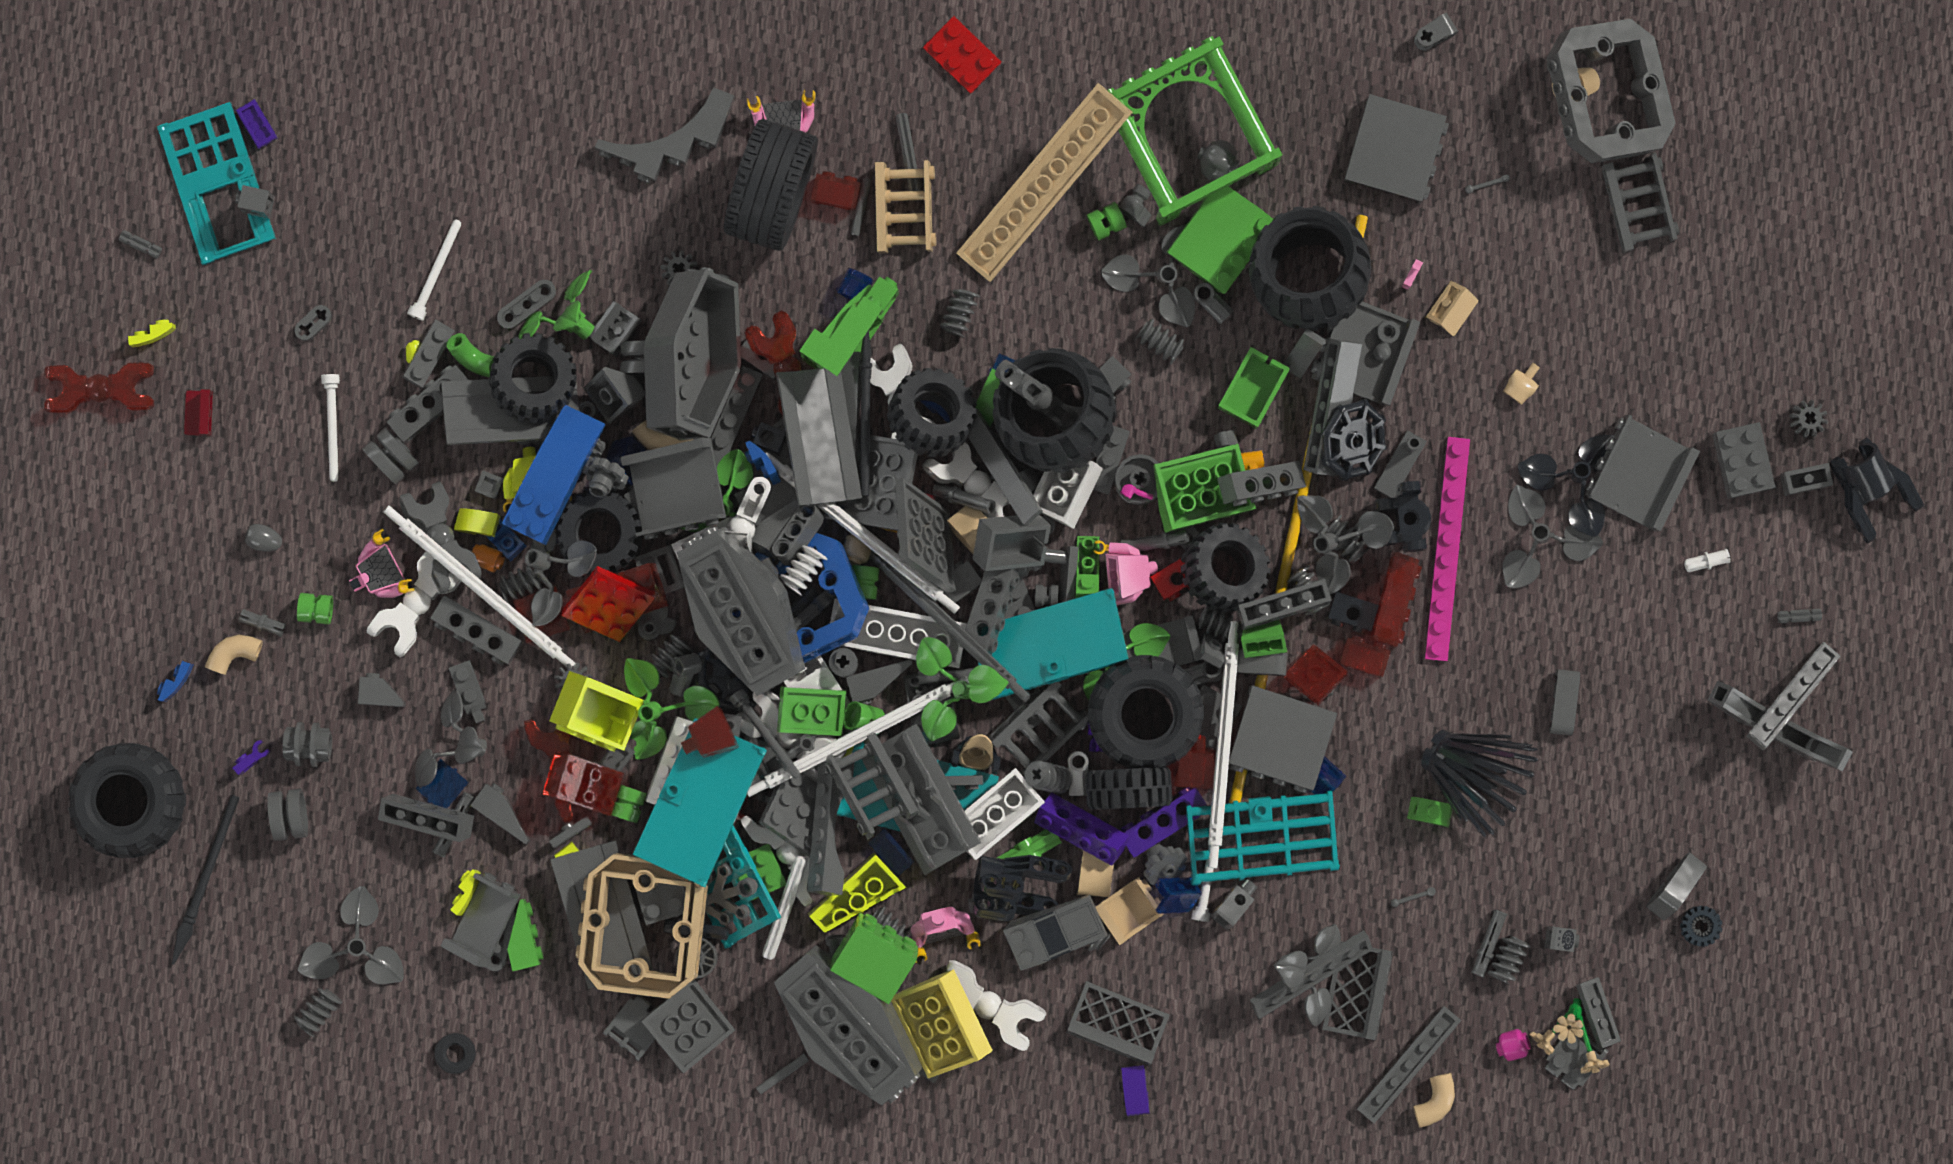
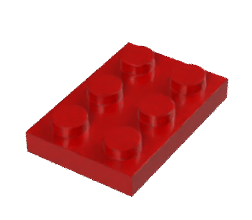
M955 16L923 47L970 94L1002 63Z

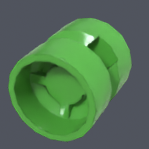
M1115 201L1104 206L1103 211L1095 210L1086 215L1098 241L1110 236L1111 231L1117 233L1127 228L1123 215ZM1103 218H1106L1108 223L1105 227L1101 221Z
M852 565L865 599L876 600L878 587L874 584L879 578V568Z
M300 593L297 606V621L311 623L312 620H315L316 623L330 624L333 612V596L319 595L315 598L314 594Z
M853 701L844 710L843 725L848 730L854 731L884 716L885 713L878 707Z
M619 785L616 794L619 800L613 803L610 815L638 823L641 814L639 806L644 805L647 793Z

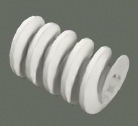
M805 545L801 547L805 554L799 552L796 554L799 561L791 560L794 569L786 567L785 570L788 576L780 575L783 583L800 596L801 593L798 589H807L804 580L812 582L809 574H818L814 567H823L820 559L828 560L814 548Z

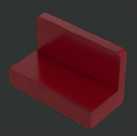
M210 389L186 391L185 435L211 436L213 391Z

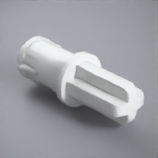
M1727 549L1709 554L1704 552V555L1686 559L1684 564L1687 572L1704 568L1710 570L1713 566L1730 563V558H1727L1730 555Z

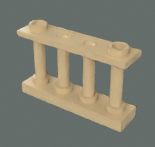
M928 160L924 161V169L890 170L884 162H875L877 252L879 254L888 253V248H892V245L926 244V250L933 252V246H936V233H932L931 180L935 179V168L931 166ZM898 178H924L925 191L891 192L887 190V181ZM925 200V213L891 214L887 210V203H891V201ZM925 222L926 235L892 236L888 234V226L892 223Z

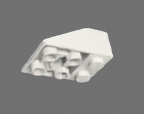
M821 655L804 663L805 670L784 681L787 687L842 690ZM847 696L845 698V708L850 703Z

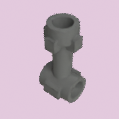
M804 734L800 737L801 741L799 744L785 752L791 761L804 750L811 751L815 748L816 739L813 735ZM776 757L780 765L784 767V765L781 763L778 757Z

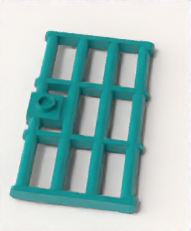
M1327 791L1325 794L1287 798L1284 795L1277 799H1271L1270 796L1249 798L1247 802H1238L1236 800L1233 803L1225 804L1224 813L1233 812L1234 825L1223 826V835L1235 834L1236 848L1219 849L1218 858L1237 856L1238 870L1197 874L1196 861L1208 860L1210 850L1195 852L1194 839L1209 837V828L1193 830L1192 816L1210 815L1212 805L1200 807L1186 806L1192 886L1201 885V882L1239 879L1241 881L1249 877L1287 874L1289 876L1296 872L1330 869V871L1339 870L1332 791ZM1326 802L1328 804V816L1288 820L1287 806ZM1281 807L1282 820L1273 821L1272 808ZM1239 811H1248L1249 824L1240 825ZM1329 825L1330 838L1289 841V829ZM1283 829V843L1242 847L1241 834ZM1331 847L1332 860L1291 864L1290 851ZM1285 851L1286 865L1248 869L1243 867V856Z

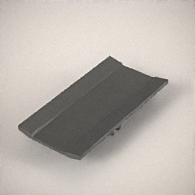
M825 368L777 372L776 376L798 506L861 499L862 495L841 372L838 376H835Z
M553 376L512 378L514 384L520 390L529 394L544 393L551 389L554 384ZM489 379L441 382L447 445L545 440L558 417L551 415L550 420L545 422L540 418L537 419V423H530V419L525 418L523 422L518 421V416L514 414L512 417H509L505 414L506 409H500L496 404L497 399L492 397ZM576 382L574 393L568 406L579 411Z
M915 724L882 743L918 809L916 816L909 820H906L904 815H898L894 817V820L924 875L981 844L982 842L918 725ZM866 756L862 758L867 770L874 768L875 762L872 757ZM878 775L872 778L878 790L885 787L886 782L883 776L880 777ZM888 795L883 798L888 809L896 806L897 802L894 796Z
M616 840L550 859L576 948L577 945L581 944V936L578 935V929L584 917V914L581 913L582 900L586 899V891L583 890L585 877L588 878L590 872L613 854L619 853ZM610 877L606 908L610 921L606 928H604L600 964L624 967L628 961L634 958H641L647 962L649 971H653L628 880ZM598 914L592 915L593 924L597 926L601 924V917ZM633 964L631 966L633 975L641 973L638 965ZM583 971L588 989L596 987Z

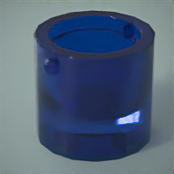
M848 267L839 287L836 288V292L852 300L864 288L872 285L874 280Z

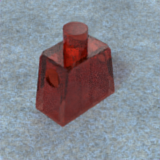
M719 706L713 708L689 725L688 729L692 737L681 742L686 755L698 749L700 755L704 758L739 748L727 719Z
M1199 735L1196 743L1187 752L1188 754L1180 759L1175 786L1213 789L1216 750L1215 748L1205 747V736Z

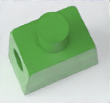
M1280 620L1243 630L1241 642L1245 658L1287 652Z
M1411 797L1407 819L1449 828L1453 808L1448 803Z

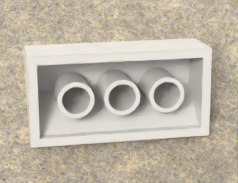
M675 716L645 799L646 802L656 804L693 722Z
M1016 768L965 810L968 819L982 842L966 851L975 860L979 859L1045 803L1031 786H1028L1025 778Z

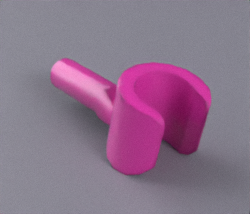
M1131 484L1124 485L1120 491L1122 495L1131 499L1133 494L1150 500L1153 499V494L1141 491Z

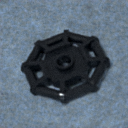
M1360 399L1358 402L1346 405L1339 404L1335 407L1333 416L1324 430L1320 432L1323 447L1322 464L1328 466L1336 473L1341 481H1348L1350 478L1361 475H1370L1382 452L1387 449L1385 445V416L1380 415L1369 405L1366 399ZM1358 411L1357 417H1349L1348 413ZM1367 415H1368L1370 418H1372V422H1371L1370 424L1367 423V420H1366V416H1367ZM1331 437L1334 438L1335 451L1333 453L1331 448ZM1358 437V440L1353 445V438ZM1370 450L1373 451L1370 456L1367 455ZM1339 458L1344 461L1343 468L1335 462ZM1353 464H1361L1360 467L1353 468Z
M708 647L702 652H698L697 655L701 659L702 668L697 673L695 685L705 687L715 694L720 703L718 711L720 709L743 711L735 708L730 701L724 700L726 696H731L739 690L744 689L748 693L750 689L737 677L732 678L730 676L732 671L719 658L717 660L711 658L710 656L714 653ZM707 663L713 666V675L710 679H706ZM710 684H714L722 693L721 698L709 687ZM752 697L751 699H749V705L753 709L757 705V703L754 701Z

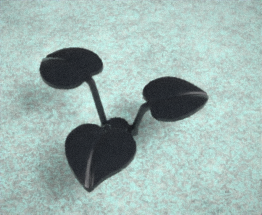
M1598 435L1586 440L1581 445L1578 453L1582 461L1577 462L1572 469H1567L1560 473H1555L1557 464L1547 454L1532 455L1518 464L1521 478L1535 490H1549L1554 485V477L1558 478L1568 474L1574 482L1580 483L1581 503H1575L1571 506L1568 519L1574 529L1591 537H1597L1601 532L1605 521V511L1601 503L1591 498L1587 501L1584 500L1586 479L1591 473V468L1597 471L1595 469L1596 463L1600 457H1604L1607 451L1605 449L1606 443L1614 435Z

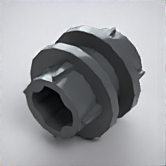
M297 722L296 727H286L283 735V757L286 758V761H295L296 766H302L304 759H310L311 767H318L319 762H329L332 752V733L329 731V728H320V724L314 722L311 730H305L303 722Z

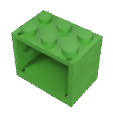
M859 913L834 953L830 971L885 1003L890 1004L917 961L918 946L913 939L907 936L903 938L896 934L897 931L891 926L885 925L884 927L877 923V919L872 915Z

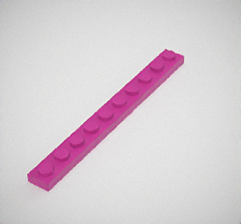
M1447 437L1425 659L1448 661L1470 439Z

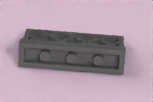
M1372 947L1373 950L1370 952L1378 953L1377 962L1368 967L1362 957L1358 958L1366 970L1357 976L1354 975L1348 965L1345 966L1353 979L1344 985L1337 978L1339 971L1333 974L1329 992L1331 995V1006L1324 1018L1322 1030L1377 1040L1393 951ZM1375 967V972H1374V975H1373V973L1371 972V969H1373V968ZM1369 972L1373 978V983L1364 990L1358 978ZM1355 981L1362 992L1351 999L1344 987ZM1336 982L1340 986L1337 990H1335ZM1342 989L1349 1001L1338 1007L1333 1001L1335 993ZM1371 989V993H1370V997H1369L1366 992ZM1364 994L1369 1004L1366 1009L1360 1012L1353 1001ZM1351 1003L1358 1014L1347 1021L1340 1009ZM1332 1004L1336 1009L1333 1012H1331ZM1367 1011L1366 1020H1365V1018L1363 1017L1362 1014ZM1336 1012L1339 1013L1345 1022L1338 1028L1328 1026L1330 1016ZM1359 1016L1365 1023L1363 1033L1354 1031L1349 1024ZM1345 1025H1347V1027L1349 1028V1030L1341 1029V1028L1344 1027Z
M1086 981L1066 1033L1150 1066L1170 1015ZM1088 988L1097 991L1101 1000L1089 1004L1086 998ZM1102 993L1108 995V997L1103 998ZM1111 998L1118 999L1121 1009L1110 1013L1105 1001ZM1084 1001L1086 1006L1081 1008L1082 1003ZM1123 1002L1128 1003L1130 1005L1124 1006ZM1102 1003L1107 1015L1095 1019L1091 1007ZM1133 1006L1138 1007L1143 1017L1131 1021L1126 1009ZM1088 1009L1093 1021L1086 1024L1077 1021L1079 1012ZM1144 1010L1150 1012V1014L1145 1015ZM1123 1011L1128 1023L1116 1027L1112 1015ZM1154 1014L1162 1017L1161 1026L1152 1030L1147 1018ZM1109 1017L1113 1029L1107 1032L1101 1031L1097 1022ZM1144 1019L1149 1031L1137 1036L1132 1024ZM1130 1026L1134 1038L1127 1041L1121 1039L1118 1030ZM1158 1031V1034H1157V1036H1156V1038H1155V1035H1154L1153 1032ZM1150 1034L1154 1041L1152 1049L1143 1048L1139 1038ZM1134 1040H1136V1042H1137L1138 1045H1136V1044H1134V1043H1131V1042L1134 1041Z

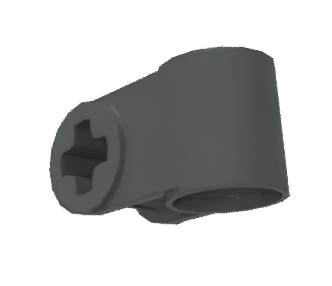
M1444 13L1420 28L1414 38V43L1418 49L1426 51L1448 40L1447 37L1450 39L1458 33V30L1449 15ZM1423 35H1424V37L1429 36V37H1430L1429 41H1427V40H1423V41H1422V40H1421L1422 36H1423Z

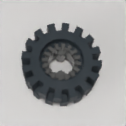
M1707 906L1692 907L1681 918V934L1687 942L1695 946L1713 944L1716 939H1719V934L1723 929L1721 928L1722 920L1719 918L1720 915L1714 909ZM1698 920L1707 924L1706 930L1702 933L1699 929H1695V923Z

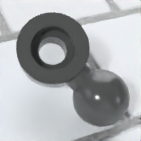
M1383 321L1377 327L1376 334L1381 342L1375 346L1373 355L1379 361L1389 359L1391 355L1389 343L1396 341L1400 335L1399 326L1393 321ZM1387 327L1391 330L1389 336L1384 334V329Z

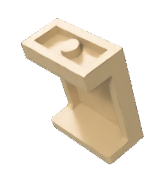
M1137 877L1095 906L1100 918L1119 945L1164 915L1162 910L1165 907L1158 897L1153 899L1149 893L1152 888L1145 878L1140 880Z

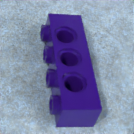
M1187 786L1178 792L1180 797L1173 800L1169 806H1160V809L1154 813L1152 810H1149L1140 816L1141 821L1134 825L1133 822H1130L1121 828L1122 832L1129 835L1126 847L1133 858L1187 825L1186 814L1179 815L1176 811L1178 803L1185 802L1187 805H1191V807L1207 806L1196 787L1191 789L1190 786ZM1161 814H1166L1169 817V824L1166 827H1160L1157 823V818ZM1192 816V819L1195 820L1200 816ZM1141 826H1147L1150 829V836L1146 839H1141L1138 836V829Z
M1052 792L1044 801L1045 803L1039 807L1034 821L1035 824L1112 866L1124 851L1129 835Z

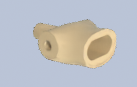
M1532 363L1525 374L1516 369L1508 379L1503 392L1522 405L1533 395L1539 386L1532 378L1540 367Z

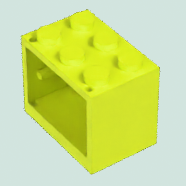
M569 671L549 721L557 724L555 729L613 752H615L616 748L624 751L637 720L638 710L643 705V700L586 676Z

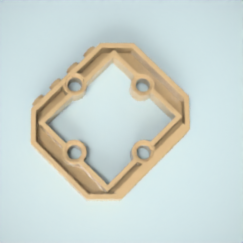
M622 853L613 854L590 872L588 878L585 877L583 890L586 891V899L582 900L581 913L584 914V917L578 929V935L581 936V944L577 945L576 958H579L578 965L598 990L669 999L698 977L707 885L706 887H701L697 883L635 855ZM643 874L650 877L651 883L649 886L642 884L641 877ZM610 877L633 880L634 887L640 892L651 891L656 888L658 883L686 886L683 920L677 922L672 930L674 939L680 942L676 974L649 971L647 962L641 958H634L628 961L624 967L600 964L604 928H606L610 921L609 914L606 911ZM593 914H598L601 917V924L599 926L593 924ZM682 925H687L690 928V935L688 937L681 934L680 928ZM633 964L640 967L641 973L639 976L632 974L631 966Z

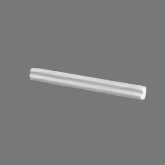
M797 856L789 874L778 906L781 918L773 922L762 956L769 960L775 957L808 862L805 857Z

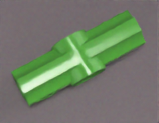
M1045 829L1031 838L1030 836L1013 846V849L997 858L1004 859L1023 855L1041 857V854L1062 842L1057 835Z

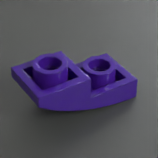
M1144 1065L1121 1068L1127 1116L1150 1114Z

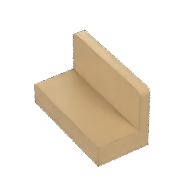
M1450 281L1426 318L1441 326L1450 335L1455 336L1478 303V299L1467 288Z

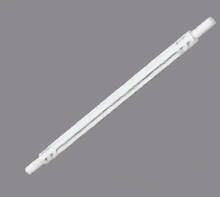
M767 452L766 455L773 463L776 471L779 472L778 475L795 488L792 468L787 464L783 465ZM834 502L815 504L935 602L938 600L954 614L960 608L943 594L944 591L902 562L895 551Z
M389 505L385 508L383 513L398 524L401 531L536 643L550 657L556 658L565 666L570 663L571 669L574 670L575 662L561 651L562 648L532 625L531 622L408 518H403Z
M1230 621L1228 643L1225 644L1208 845H1210L1208 868L1218 867L1219 846H1222L1239 644H1237L1239 622Z
M966 676L958 679L969 683ZM952 682L947 686L944 684L794 761V765L802 773L826 760L828 755L832 754L835 756L864 741L867 736L873 733L878 734L921 712L930 701H942L950 697L952 687L956 682ZM782 767L765 776L764 780L752 785L747 795L751 797L768 787L771 789L789 780L792 776L785 767Z

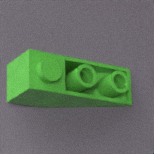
M1077 536V547L1079 548L1075 599L1099 592V554H1096L1093 550L1099 551V543L1096 544L1094 542L1100 540V536Z
M525 899L519 901L507 949L512 971L541 965L540 960L544 959L541 946L537 947L535 938L538 937L536 925H531L529 917L533 915L530 902L526 903Z

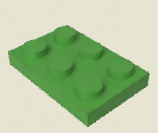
M781 687L777 732L842 736L846 691Z

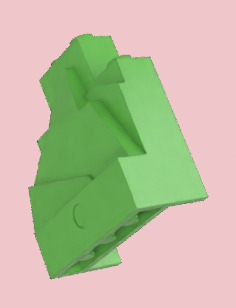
M879 276L873 287L868 285L849 303H846L823 333L816 329L813 330L800 349L802 360L814 369L825 368L835 376H838L854 352H861L862 339L868 330L871 340L883 322L884 316L899 295L897 283L888 277L883 279Z

